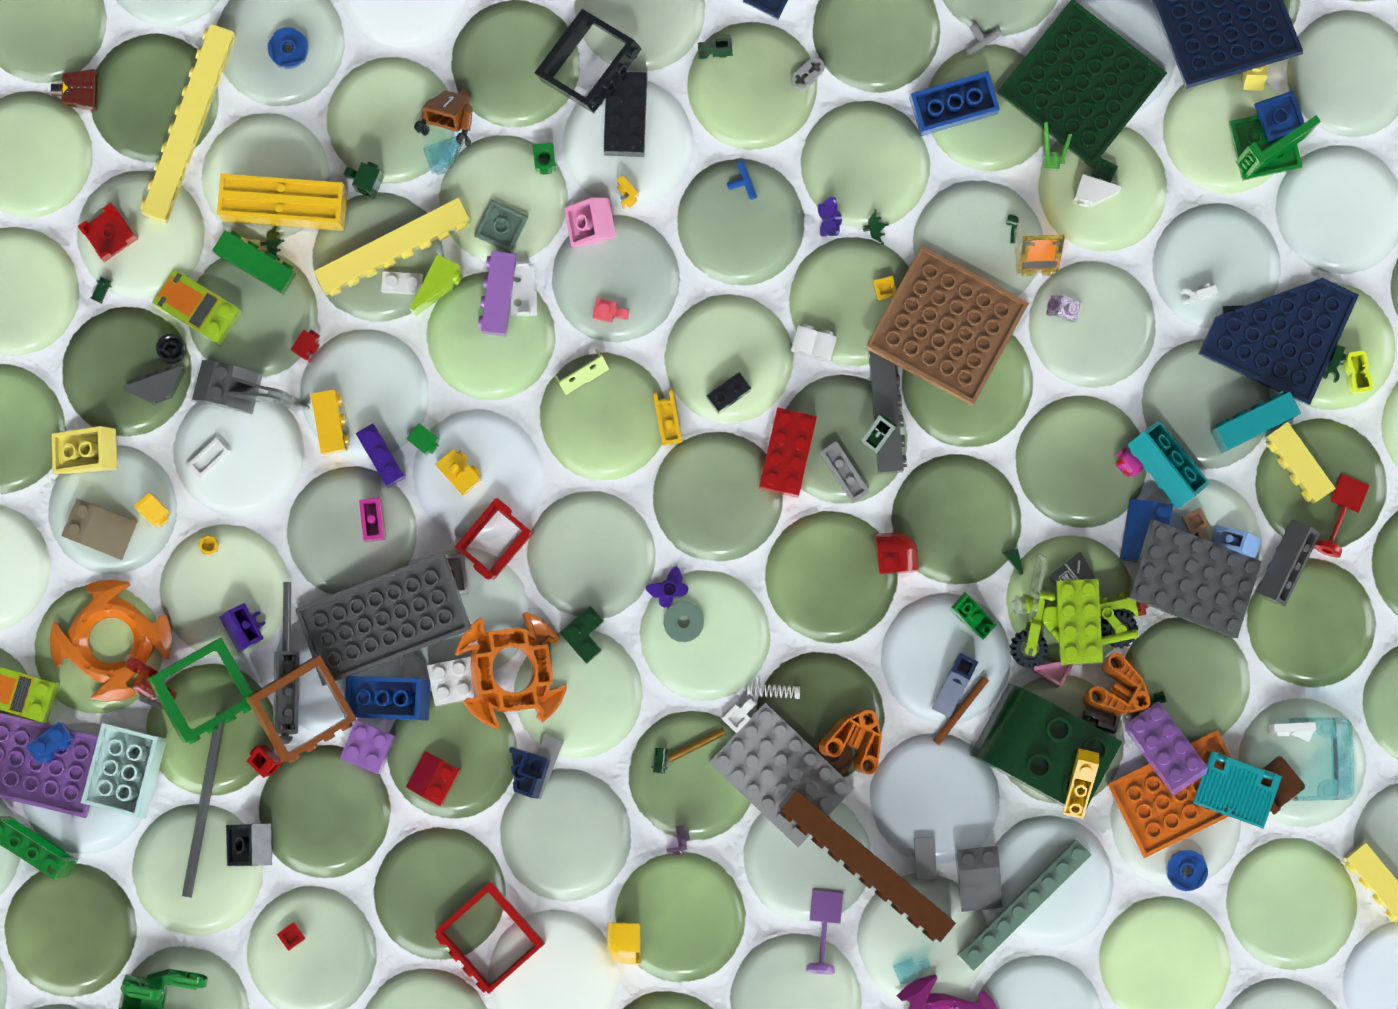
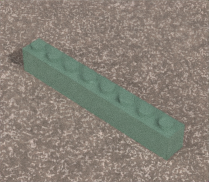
M1074 840L958 956L974 971L1092 854L1078 840Z

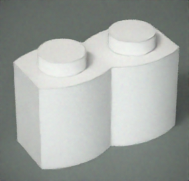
M802 324V326L797 327L791 351L830 362L837 337L833 336L834 333L823 329L822 332L814 330L813 326Z

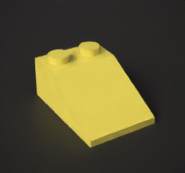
M98 426L52 433L53 474L102 472L117 469L116 429Z

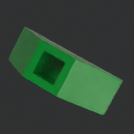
M966 592L950 608L952 613L982 640L996 626L993 620Z

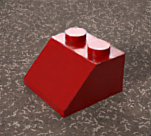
M425 751L406 788L434 804L442 806L461 770Z

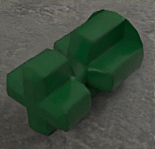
M1163 691L1154 694V698L1149 696L1151 703L1148 708L1153 706L1155 702H1166Z

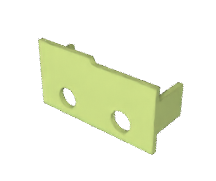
M595 349L599 356L598 358L559 381L556 374L554 375L565 395L609 370L598 349Z

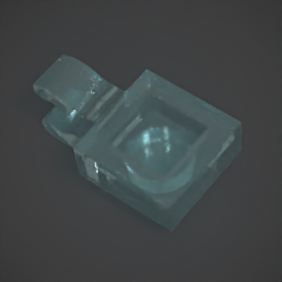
M910 958L893 965L900 985L920 978L918 971L931 967L928 958L916 963Z

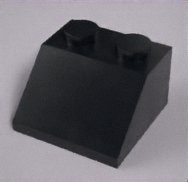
M271 824L226 825L227 866L272 865Z

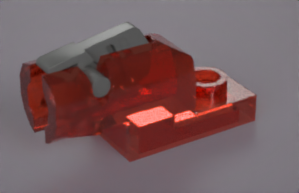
M126 654L122 660L127 663L126 668L135 673L139 670L132 683V687L139 694V701L163 709L147 681V678L158 673V671L135 657ZM166 685L171 696L175 700L177 693Z

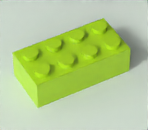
M1098 579L1056 581L1060 665L1102 663L1103 652Z

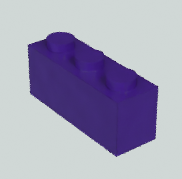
M373 423L355 433L387 488L406 478Z

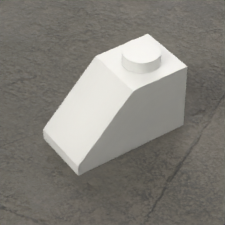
M1083 174L1073 201H1076L1077 205L1085 208L1093 207L1117 195L1122 186Z

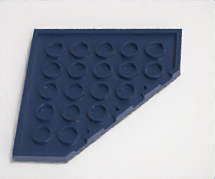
M1320 278L1216 316L1198 355L1278 392L1283 391L1284 394L1291 392L1295 400L1310 405L1359 294L1327 279Z

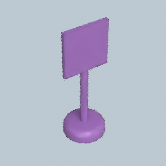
M812 890L810 921L822 922L819 963L807 964L806 972L822 975L835 974L834 966L824 963L827 922L841 923L843 893Z

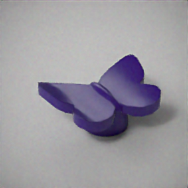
M829 197L825 204H819L817 207L818 214L823 221L820 226L821 237H826L827 235L838 236L840 233L842 215L837 211L838 205L835 197Z
M676 566L669 572L666 581L650 584L645 589L654 598H659L660 606L666 608L672 604L673 597L686 595L689 588L686 584L681 583L682 574Z

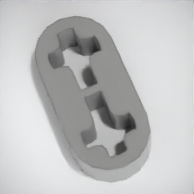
M812 58L792 75L791 84L793 88L804 90L823 74L825 69L824 62L820 58ZM812 63L815 65L820 64L819 72L814 70L812 73H809L812 69ZM806 74L807 77L804 79V84L799 83L797 85L796 77L802 78Z

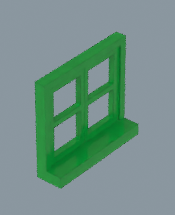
M1317 115L1264 151H1261L1256 142H1253L1235 162L1245 177L1248 178L1307 138L1321 121Z

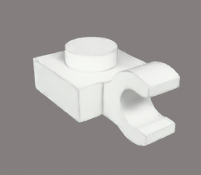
M1204 284L1197 287L1198 290L1195 292L1190 289L1181 290L1179 292L1180 295L1188 294L1189 300L1182 302L1183 305L1215 296L1218 293L1216 285Z
M750 698L741 708L736 704L722 720L737 733L751 719L747 713L756 703Z

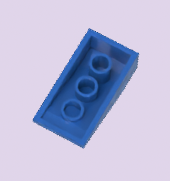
M349 676L346 677L345 700L356 718L429 721L430 679Z

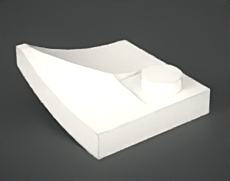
M1316 722L1270 724L1267 727L1268 733H1277V736L1291 735L1310 742L1313 732L1316 731Z

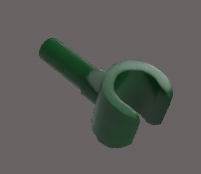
M1010 214L1006 225L1012 226L1010 243L1015 244L1019 218Z

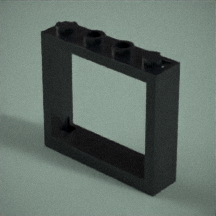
M581 9L534 73L543 83L594 114L599 106L603 104L607 95L613 91L616 83L627 72L628 67L637 58L642 49L634 39ZM595 25L625 43V45L589 94L584 97L553 77L591 26Z

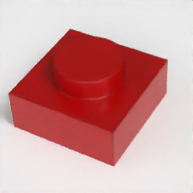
M295 922L277 934L288 951L306 939Z

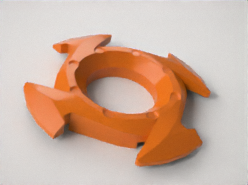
M101 580L85 585L86 591L92 593L93 599L72 622L67 635L62 631L58 623H52L50 651L55 667L62 665L64 659L68 658L89 677L104 683L99 690L91 695V698L94 700L107 702L122 701L137 696L134 688H129L128 683L150 659L154 646L165 659L170 658L172 633L167 614L158 616L157 622L153 623L134 605L116 597L131 585L127 581ZM107 618H118L124 621L132 630L134 637L131 652L125 659L117 663H104L98 660L93 655L89 645L92 629L97 623Z
M528 612L523 613L526 629L512 628L486 632L483 629L485 623L480 617L471 624L472 630L466 631L462 635L455 651V655H460L473 650L470 667L474 697L466 698L463 703L472 715L494 729L499 728L494 710L513 712L535 709L537 711L536 718L543 723L554 714L567 690L566 685L549 690L550 685H552L553 672L547 643L553 644L559 640V637L542 619ZM507 647L523 651L532 664L530 683L525 689L516 693L502 689L496 683L492 673L495 656Z

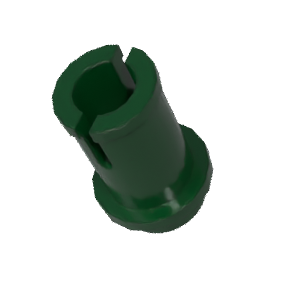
M100 277L99 280H96L98 283L90 299L102 304L109 287H112V281Z
M654 748V765L651 766L653 773L665 774V770H668V767H666L668 749Z

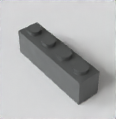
M1291 520L1289 526L1285 529V534L1280 544L1276 548L1272 561L1267 567L1263 580L1259 583L1256 593L1268 601L1285 607L1320 533L1311 526Z

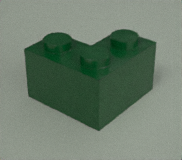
M589 606L559 633L586 664L602 652L589 635L598 629L604 621Z

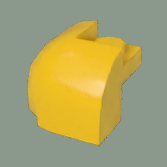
M607 923L608 951L613 959L619 963L640 965L641 923Z

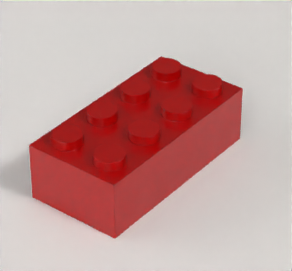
M777 407L759 489L799 498L817 416Z

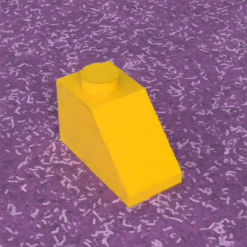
M150 492L134 505L155 527H162L170 520L171 512Z

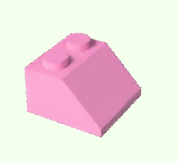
M589 198L564 208L571 247L600 243L616 237L609 198Z

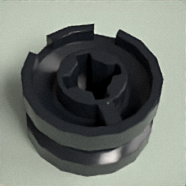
M166 334L158 340L156 351L163 361L169 364H176L185 357L187 347L179 336ZM170 345L175 346L174 350L172 351L173 353H170L168 351V347Z

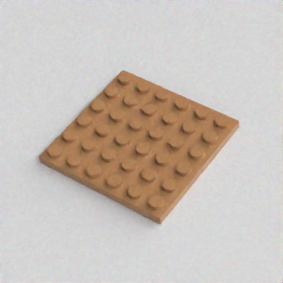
M922 245L865 348L963 402L974 406L1029 303Z

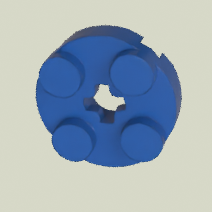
M285 27L277 30L268 42L269 56L278 67L286 69L295 68L307 59L309 52L308 42L305 36L294 28ZM286 43H289L290 46H294V49H292L290 53H287V51H283V48L286 47Z
M1178 851L1168 860L1166 877L1176 889L1193 891L1200 888L1208 877L1206 861L1195 851ZM1190 865V870L1193 872L1185 877L1182 867Z

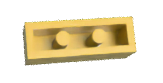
M335 389L310 393L321 454L329 455L347 451L346 446L350 444L348 434H344L343 426H346L345 415L340 413L339 406H343L341 394H337Z

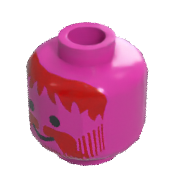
M1124 447L1116 455L1118 459L1115 465L1126 477H1135L1144 469L1143 464L1131 453L1130 449L1127 450Z

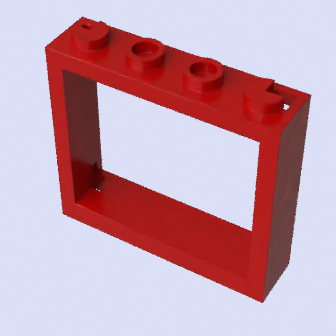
M492 881L434 931L437 934L435 938L442 946L446 944L451 950L448 952L449 955L456 962L459 960L464 965L463 971L469 977L473 975L478 981L476 986L483 993L487 991L488 994L546 944ZM488 892L534 944L530 950L491 984L445 932Z

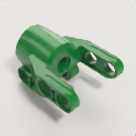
M166 969L147 975L146 978L126 974L120 988L125 994L122 1006L119 1009H164L167 985L196 990L207 986L208 977L199 973L175 969Z

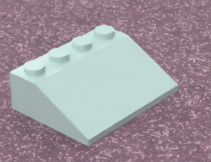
M102 723L81 803L146 819L167 739Z

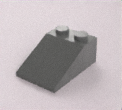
M998 846L955 850L961 912L1003 908Z

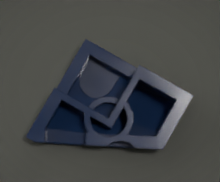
M510 747L509 753H512L513 759L511 771L514 775V792L539 799L551 759Z

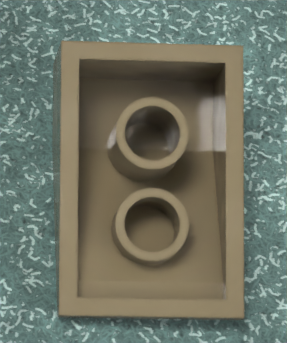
M76 498L61 536L122 560L138 522Z

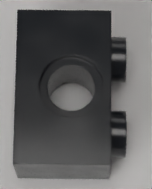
M738 372L706 395V399L719 415L751 392V387L741 373Z

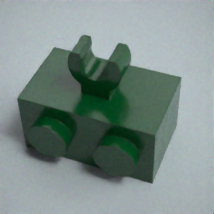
M361 162L358 171L346 167L344 171L345 177L353 180L352 186L355 191L372 199H375L384 178L381 170L378 169L379 166L372 162H367V164Z

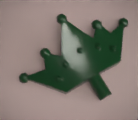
M875 209V212L868 219L869 227L863 228V232L870 231L871 238L884 245L880 237L884 236L885 233L880 231L885 226H889V224L878 222L882 217H876L877 209Z
M275 226L266 234L267 241L260 242V245H267V251L276 256L279 261L280 258H278L277 252H280L281 249L277 247L282 242H285V240L276 238L280 233L275 232L278 227Z

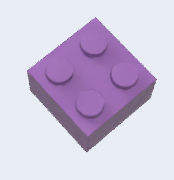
M355 720L340 759L380 774L396 736Z

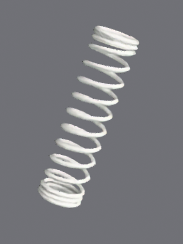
M748 683L747 696H753L755 687V696L757 697L760 687V696L762 697L765 687V697L768 696V691L770 688L771 698L773 696L774 689L776 698L778 696L779 689L780 698H782L784 690L785 698H787L788 691H790L791 699L793 696V691L795 692V699L800 698V686H793L791 694V687L789 685L786 694V686L784 685L781 694V686L778 685L776 694V685L774 684L771 694L770 684L768 685L766 693L765 684L763 685V689L761 692V684L758 685V689L756 691V684L754 683L752 689V683Z

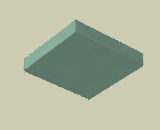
M491 199L474 237L508 253H512L528 220V216Z

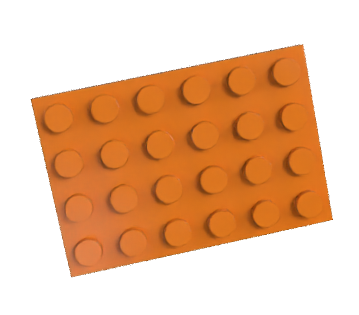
M1218 730L1190 743L1205 764L1208 762L1211 751L1231 757ZM1215 762L1214 767L1221 770L1224 769V763ZM1148 763L1107 784L1143 858L1229 817L1193 803L1202 777L1173 796Z

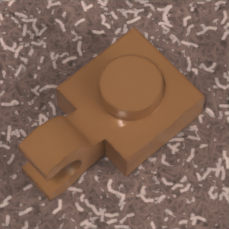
M1201 508L1181 517L1190 534L1197 533L1198 537L1211 541L1205 530L1210 525Z

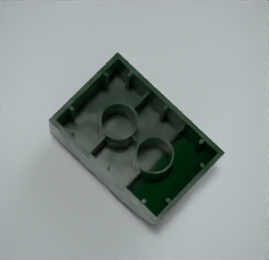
M1008 683L970 756L1064 807L1078 749L1099 753V766L1087 804L1088 807L1122 741L1046 699L1019 686Z

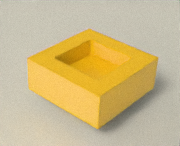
M893 276L873 280L877 301L893 298L896 293Z

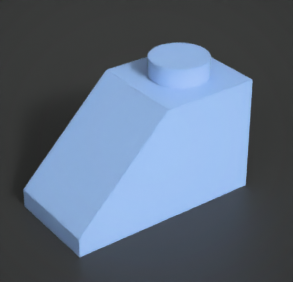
M1216 525L1211 542L1251 558H1256L1262 539L1249 532Z

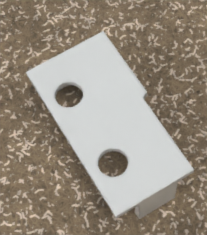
M516 263L514 276L520 275L521 281L518 283L513 282L511 316H537L534 265ZM515 299L521 300L522 304L519 307L514 305Z

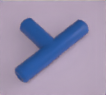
M743 160L738 161L737 166L742 178L728 182L727 187L729 190H733L745 185L749 199H756L757 195L745 162Z

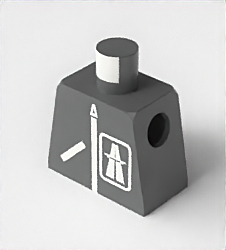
M1081 552L1048 577L1055 585L1056 581L1096 579Z

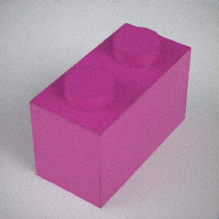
M380 498L359 500L363 541L386 540L382 500Z

